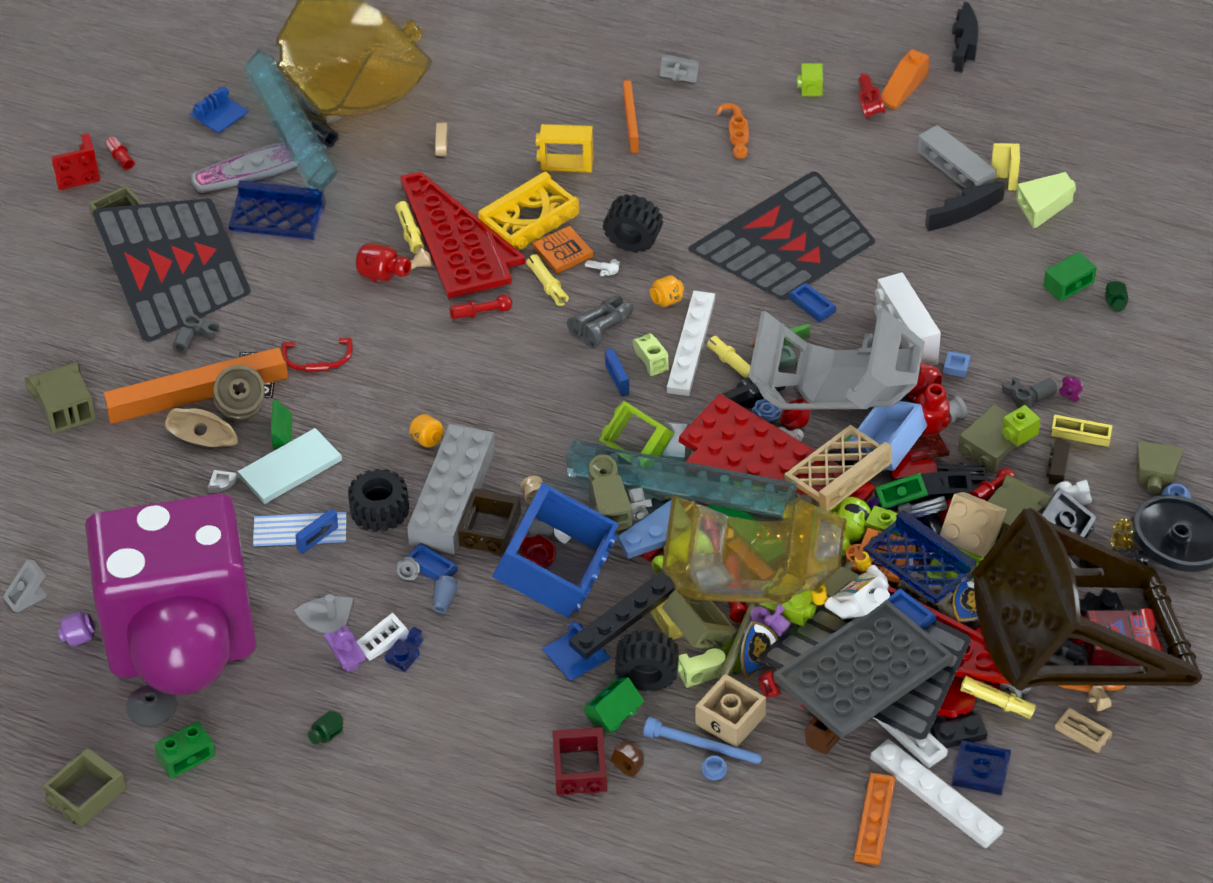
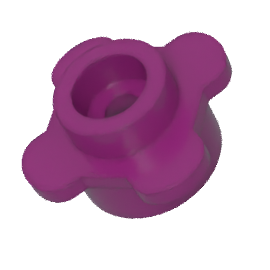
M1069 376L1062 379L1063 385L1059 389L1060 395L1071 398L1073 402L1079 401V394L1083 391L1081 381Z

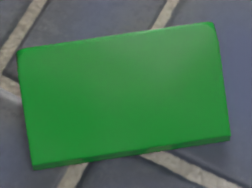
M277 399L272 401L271 440L274 449H278L291 442L292 414Z
M921 473L874 488L875 495L883 509L928 496Z

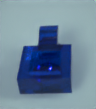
M413 627L408 633L405 642L398 639L386 653L385 662L406 672L420 655L417 647L424 640L420 637L422 631Z

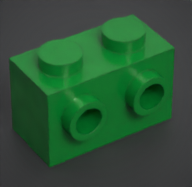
M1078 252L1071 257L1065 258L1055 266L1049 267L1045 271L1043 287L1062 302L1095 283L1097 267Z
M629 677L616 678L582 709L595 728L603 727V732L613 733L622 726L621 722L625 718H629L638 712V707L644 700Z
M199 721L187 725L174 734L163 737L154 743L156 758L170 779L215 757L213 741Z

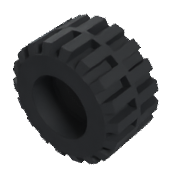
M625 194L623 197L619 196L613 201L603 221L604 234L618 248H623L628 252L630 250L633 253H638V251L645 252L646 249L649 250L654 245L663 225V216L659 213L658 207H655L654 203L647 201L646 198H640L634 194L632 196Z
M375 469V471L367 470L365 474H359L357 480H352L351 486L348 488L351 518L355 520L358 526L363 525V529H372V532H378V530L384 532L388 531V528H396L397 523L402 524L404 522V518L407 517L409 510L408 490L404 479L399 477L398 473H390L388 469L380 471V469Z
M655 630L632 631V634L627 633L624 635V638H620L617 644L615 675H617V678L629 677L635 688L641 691L665 689L666 686L672 685L673 681L677 678L679 654L677 643H674L675 640L671 637H667V634L658 633Z

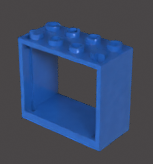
M542 482L492 577L569 618L573 611H579L591 591V586L601 571L600 568L606 561L610 553L609 550L617 539L618 535L615 534V531L619 524ZM534 518L595 550L577 586L516 554Z

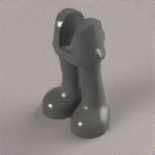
M620 295L612 296L604 300L599 307L570 317L567 320V327L575 337L583 334L586 345L594 349L602 342L601 332L611 325L622 323L633 311V305L629 302L623 303V298Z

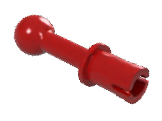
M500 295L495 301L474 304L470 300L465 304L450 306L449 313L452 320L464 317L475 318L476 313L496 309L502 312L508 311L512 308L513 303L509 296Z
M1003 468L998 471L996 479L990 483L987 481L981 482L978 488L969 492V494L982 500H989L995 493V490L1003 485L1006 475L1008 474L1015 478V474L1011 469Z

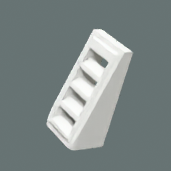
M392 612L356 642L367 659L371 661L403 642L410 636V633ZM385 633L388 635L386 639L382 636ZM378 638L381 643L378 645L374 639ZM370 643L374 649L370 651L365 646L366 644Z

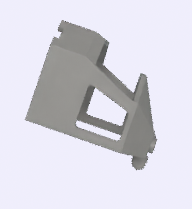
M879 308L874 335L873 333L865 335L862 348L858 350H832L805 342L769 313L761 311L749 378L756 384L762 396L780 410L893 407L917 385L925 341L884 308ZM901 336L914 346L911 349H899ZM784 338L800 349L796 374L780 373L778 371ZM795 385L808 403L787 404L775 387Z

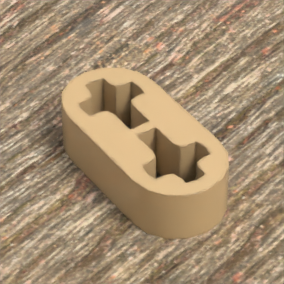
M437 122L435 153L436 156H447L448 122Z

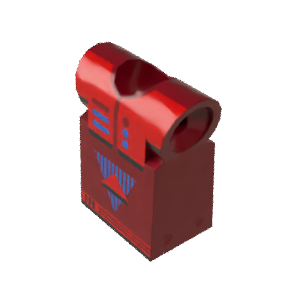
M1144 608L1133 613L1131 611L1086 612V619L1162 651L1161 643L1156 635L1157 625L1154 613L1151 609ZM1084 641L1089 666H1142Z

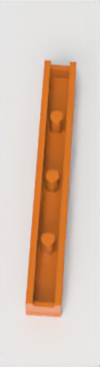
M278 347L103 392L110 424L213 398L216 378L224 369L230 366L244 365L251 367L259 373L264 384L287 379L286 361L283 359Z

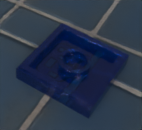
M961 740L952 778V786L1002 796L1012 750Z

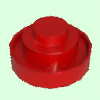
M799 398L788 404L808 402L803 398ZM811 409L783 410L780 422L788 430L802 428L809 422Z

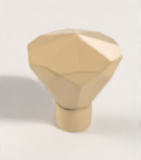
M422 247L418 249L416 255L411 260V270L416 267L432 266L431 255Z

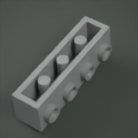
M939 125L918 136L917 152L964 189L995 183L996 169Z

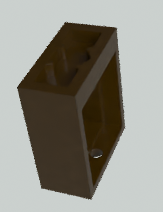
M474 489L458 530L459 546L503 555L512 539L521 514L520 497ZM482 512L509 518L503 535L498 536L472 531L478 513Z

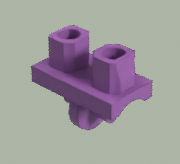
M780 604L776 607L772 616L770 611L762 606L753 608L750 613L751 621L760 622L771 628L778 639L784 635V632L791 624L782 616L785 608Z
M346 625L336 632L324 634L326 643L346 672L359 668L360 662L366 660L365 654Z

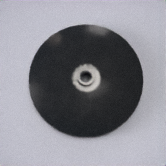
M1176 495L1156 496L1146 500L1139 506L1133 519L1132 531L1137 544L1149 557L1166 567L1185 572H1199L1213 567L1212 510L1195 500Z

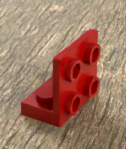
M89 133L81 135L82 144H79L80 150L51 157L58 190L100 181L95 151Z

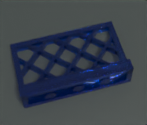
M239 180L237 186L238 194L229 222V230L314 240L322 209L326 205L324 190ZM242 200L253 202L252 205L245 209L241 206ZM265 203L275 205L267 211L261 207ZM287 205L295 207L294 210L287 214L282 209ZM258 208L261 214L252 219L248 213ZM316 208V211L308 216L303 210ZM279 210L283 216L273 221L269 215ZM300 213L304 218L294 223L290 218ZM244 215L249 220L244 224H236V220ZM264 218L269 221V224L264 227L256 224ZM286 220L291 225L286 229H279L277 226ZM306 223L311 226L310 232L299 230V227Z
M904 510L896 515L895 522L863 548V552H867L871 558L936 604L965 580L971 581L973 579L971 573L976 568V560ZM897 531L904 536V539H890V535ZM917 545L922 549V552H908V546ZM877 546H887L888 552L878 553L874 548ZM891 546H905V552H891ZM926 558H935L941 562V565H927ZM892 559H906V565L896 566L892 563ZM909 559H923V565H909ZM945 571H953L959 576L956 578H945ZM910 572H924V579H915L910 576ZM927 572H941L942 578H928ZM929 585H943V589L936 594L929 589Z

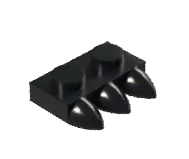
M1106 588L1102 589L1099 596L1087 592L1085 599L1079 598L1080 613L1084 618L1087 611H1125L1117 592L1112 593Z
M972 711L963 715V718L948 717L945 722L935 718L931 727L933 737L945 748L987 740L988 733L980 714H975Z

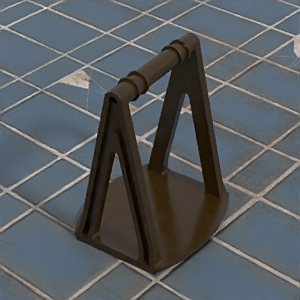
M1024 508L971 573L974 580L976 611L985 644L1000 673L1017 690L1022 691L1039 685L1192 686L1199 683L1202 679L1201 672L1195 661L1196 655L1190 650L1191 643L1184 636L1171 606L1172 600L1170 596L1166 595L1167 588L1161 583L1156 570L1048 521L1034 508ZM1067 552L1101 568H1072ZM1077 587L1142 588L1144 591L1143 597L1148 601V608L1153 611L1167 644V653L1080 616ZM1076 638L1142 666L1045 665V663L1066 639Z

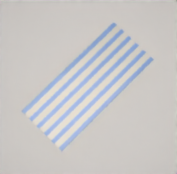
M336 512L338 528L318 543L346 542V512ZM324 513L254 516L253 547L296 545L295 535Z

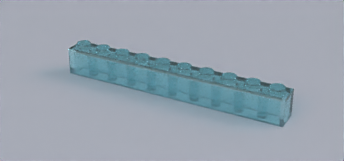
M258 49L243 67L247 74L246 78L252 83L253 91L258 94L259 102L264 105L265 113L271 118V124L278 131L277 135L285 143L283 146L291 154V160L296 163V169L303 176L304 184L311 189L316 188L322 192L338 174V171L274 58Z
M575 440L565 456L569 477L589 480V464L591 460L597 455L606 454L615 460L618 474L621 476L625 488L642 487L645 492L791 520L798 505L797 484L793 482Z

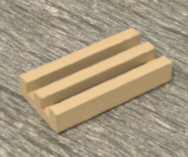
M1068 708L1055 724L1056 730L1097 753L1100 752L1102 746L1104 747L1107 739L1109 740L1112 736V731L1071 708Z

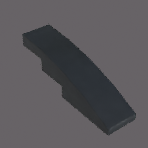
M1004 181L963 189L962 196L946 199L943 207L928 209L925 224L927 230L932 231L957 224L992 208L1004 200Z

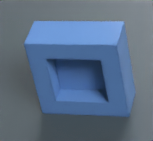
M948 351L943 373L966 378L971 355Z

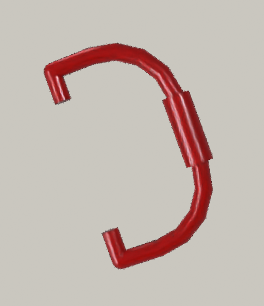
M339 338V344L347 343V352L342 359L333 363L319 362L298 365L291 362L287 356V348L295 347L294 342H283L281 344V354L286 361V365L295 370L306 372L329 371V369L345 364L350 359L353 350L352 339Z

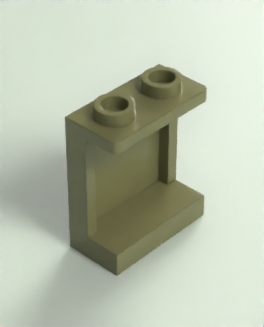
M994 404L959 435V452L977 462L980 466L985 465V469L992 473L997 472L999 462L1016 447L1002 434L1003 418L1009 413ZM1030 440L1020 446L1024 448L1030 443Z

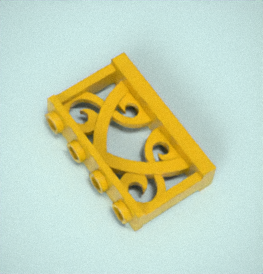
M545 171L479 210L478 218L519 251L568 220L576 217L579 214V199L573 197L551 179V175ZM542 206V212L538 219H519L520 210L524 207L537 208ZM510 227H512V235L507 232Z

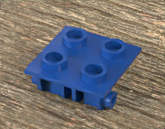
M219 87L214 94H209L204 100L196 103L189 115L219 134L249 113V111L228 97L229 90L226 87Z
M575 621L569 624V633L542 648L570 682L611 659V656L601 648L585 660L569 646V639L584 629L581 623H576Z

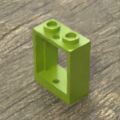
M623 401L615 409L614 417L609 425L603 428L599 441L650 473L675 433ZM633 414L656 428L638 458L615 444Z

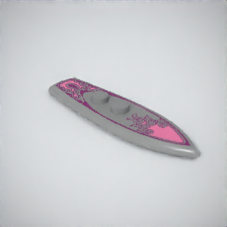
M296 140L272 144L196 171L190 176L191 183L195 190L202 194L269 178L310 161L321 153L326 146L317 140Z

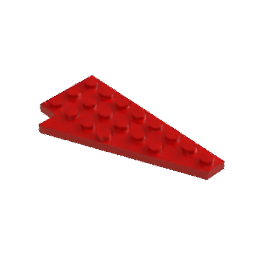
M720 393L679 436L678 442L694 451L685 462V468L689 470L807 495L785 480V473L816 450ZM815 461L811 466H825V461ZM828 461V466H841L834 461ZM800 473L795 477L798 479H809V473ZM811 473V478H826V473ZM828 473V478H838L842 473ZM866 482L849 496L866 502L874 493L875 486ZM812 485V488L817 492L826 487V485Z

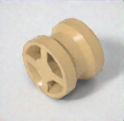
M529 476L520 484L525 502L529 505L543 482L539 476Z

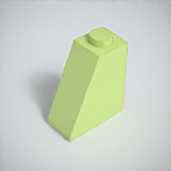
M1066 172L1019 183L1017 185L1016 201L1032 227L1036 228L1073 202L1076 185Z

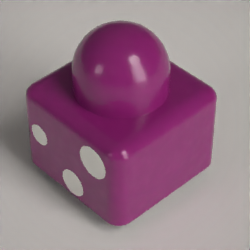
M212 494L95 513L86 520L85 530L93 597L109 669L115 676L120 678L140 676L150 687L162 693L189 695L211 685L220 676L228 661L245 659L253 654L256 649L255 630L235 505L230 496Z

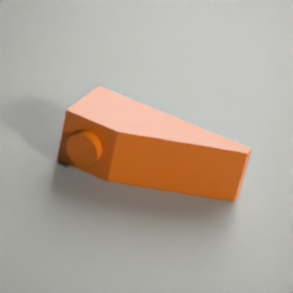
M911 49L901 59L881 93L885 106L896 110L928 76L929 55Z

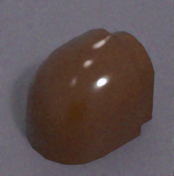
M624 740L614 749L610 761L621 772L633 777L643 767L644 755L634 742L628 743Z

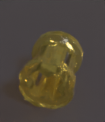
M1118 519L1113 523L1112 529L1114 534L1110 542L1113 548L1127 550L1132 545V522L1128 519Z

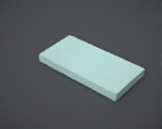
M314 428L239 470L238 477L263 504H266L342 461V456Z

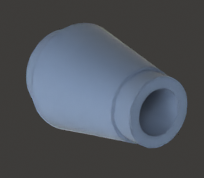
M443 575L435 581L434 611L438 613L447 612L458 590L456 579Z

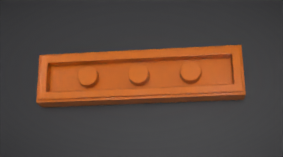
M625 80L623 82V101L629 147L631 153H639L631 80Z
M870 773L854 855V861L880 865L894 791L895 776Z

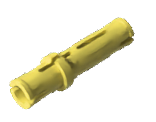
M401 201L396 204L395 210L398 213L404 230V239L409 243L411 252L413 251L416 254L421 247L424 249V244L420 238L421 231L416 227L409 204Z
M531 255L530 258L534 263L529 258L526 263L544 286L546 294L551 295L558 306L565 305L561 298L563 297L568 302L569 297L562 290L559 280L554 279L538 255Z
M716 335L711 337L710 339L716 345L708 341L707 347L715 352L723 363H728L740 375L748 378L751 366L735 353L736 350L732 346H727Z
M965 676L960 687V691L1003 708V711H1011L1028 719H1031L1036 704L1016 697L1015 693L1003 692L968 676Z

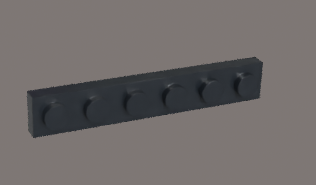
M675 560L570 638L569 646L585 660L667 600L668 596L675 589L680 590L693 580V573Z

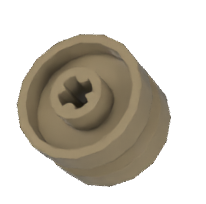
M244 365L230 366L224 369L216 378L213 389L214 406L219 414L227 420L235 422L247 421L256 416L262 407L265 394L264 381L259 373L251 367Z

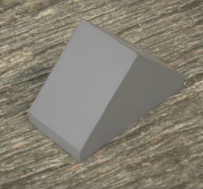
M665 421L663 426L675 434L663 451L662 459L685 460L686 446L678 441L679 436L689 426V423Z

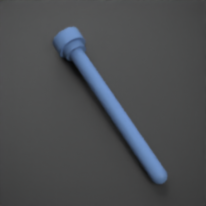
M650 716L644 727L643 736L649 738H659L661 735L758 764L762 761V757L758 753L663 726L659 719Z

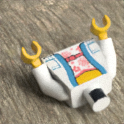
M862 552L863 560H858L856 557L854 559L858 570L866 571V573H862L830 598L827 597L826 588L818 585V593L811 591L812 600L816 605L825 604L827 609L841 617V619L865 616L890 597L888 580L875 565H872L869 554Z

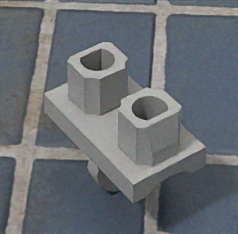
M662 55L661 77L672 78L673 81L697 82L699 61Z
M642 487L626 489L632 507L633 525L647 517L649 513L645 507L652 506L651 499H645Z

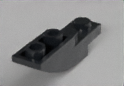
M965 1L962 10L958 9L956 21L958 23L954 22L952 28V35H955L956 49H958L953 51L952 63H955L954 72L963 73L966 60L975 61L978 41L976 15L969 2Z
M970 471L923 473L921 476L928 496L909 501V503H917L920 500H930L945 496V500L953 498L955 493L961 492L969 494V492L978 488L981 482L987 481L990 483L989 476L970 475ZM905 477L896 478V479H894V481L899 480V479H902V478H905Z

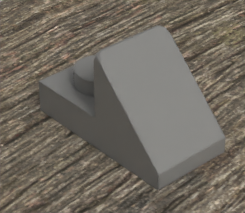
M26 560L3 596L14 612L18 613L47 597L46 593L39 586L46 575L34 560Z

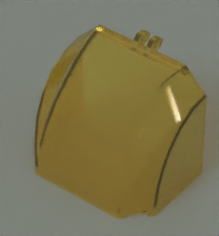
M298 0L276 38V45L280 46V61H277V68L320 114L330 116L365 115L387 108L401 100L419 83L428 71L432 60L415 43L422 37L423 30L420 26L416 27L413 19L407 21L401 29L387 14L362 0Z

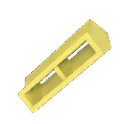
M1054 414L1051 436L1109 447L1113 425Z

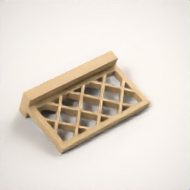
M849 425L786 472L785 480L818 501L819 508L827 513L892 463V446L886 442L880 445L852 425ZM852 435L858 441L844 442V439ZM858 448L859 453L844 454V449ZM861 448H872L873 451L871 453H861ZM831 449H842V454H828L827 452ZM842 460V466H828V461ZM845 460H859L855 465L845 466ZM815 461H825V466H811V464ZM800 473H809V479H798L795 476ZM811 473H826V478H811ZM828 473H842L838 478H828ZM812 485H826V487L817 492L812 488Z

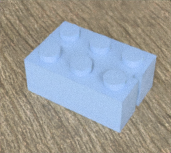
M898 401L893 407H874L858 430L880 445L886 442L892 446V463L885 469L894 471L926 429L927 424L921 404ZM852 436L848 442L858 441V439ZM849 448L850 453H859L858 448ZM861 448V453H871L873 451L872 448Z

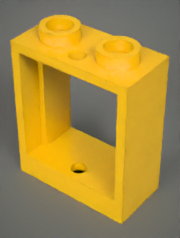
M541 124L540 133H536V146H540V149H537L536 160L540 162L541 171L592 172L594 158L593 126ZM546 143L583 144V155L547 154Z

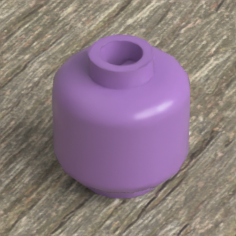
M77 611L63 617L60 621L61 627L58 628L61 641H66L70 646H78L92 640L94 632H96L93 618L90 614H85L83 611Z

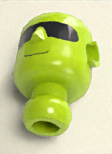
M850 496L829 511L831 517L828 529L833 537L829 540L828 546L832 553L840 556L846 555L847 548L851 546L850 543H857L864 538L866 532L865 522L871 513V509L866 502Z

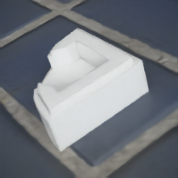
M214 470L208 485V493H218L229 489L236 482L237 473Z

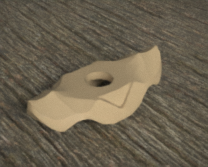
M174 408L167 415L165 428L186 442L207 447H229L238 444V438L233 428L211 412L196 408ZM206 425L207 431L204 435L198 436L195 434L197 426Z

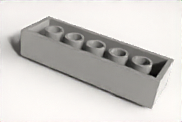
M449 424L407 527L409 546L417 547L421 543L433 551L455 555L459 545L458 530L474 489H481L495 453L494 432Z

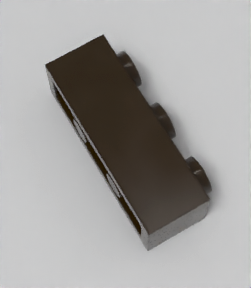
M1055 441V446L1051 447L1050 456H1053V458H1049L1048 466L1051 469L1047 470L1048 484L1057 485L1060 482H1064L1070 447L1069 443Z

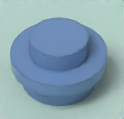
M710 756L702 764V773L710 780L722 779L727 773V764L719 756Z

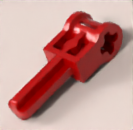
M865 73L860 74L861 77L858 78V82L862 92L858 93L866 119L880 112L886 113L878 87H873L869 75H865Z

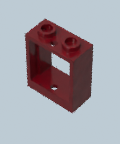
M603 727L552 730L556 795L607 792ZM598 751L600 772L562 774L560 753Z

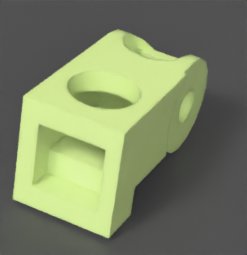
M651 333L633 339L635 353L646 365L650 377L669 370L668 352Z
M713 648L707 650L705 654L689 658L687 653L679 655L677 671L686 688L718 678L726 660L725 653L720 649Z

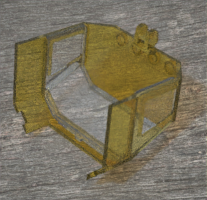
M672 496L662 569L675 584L674 587L679 594L696 600L783 604L788 602L793 596L804 591H817L840 568L847 519L799 498H794L793 503L786 504L783 521L773 522L729 517L703 505L690 502L678 496Z

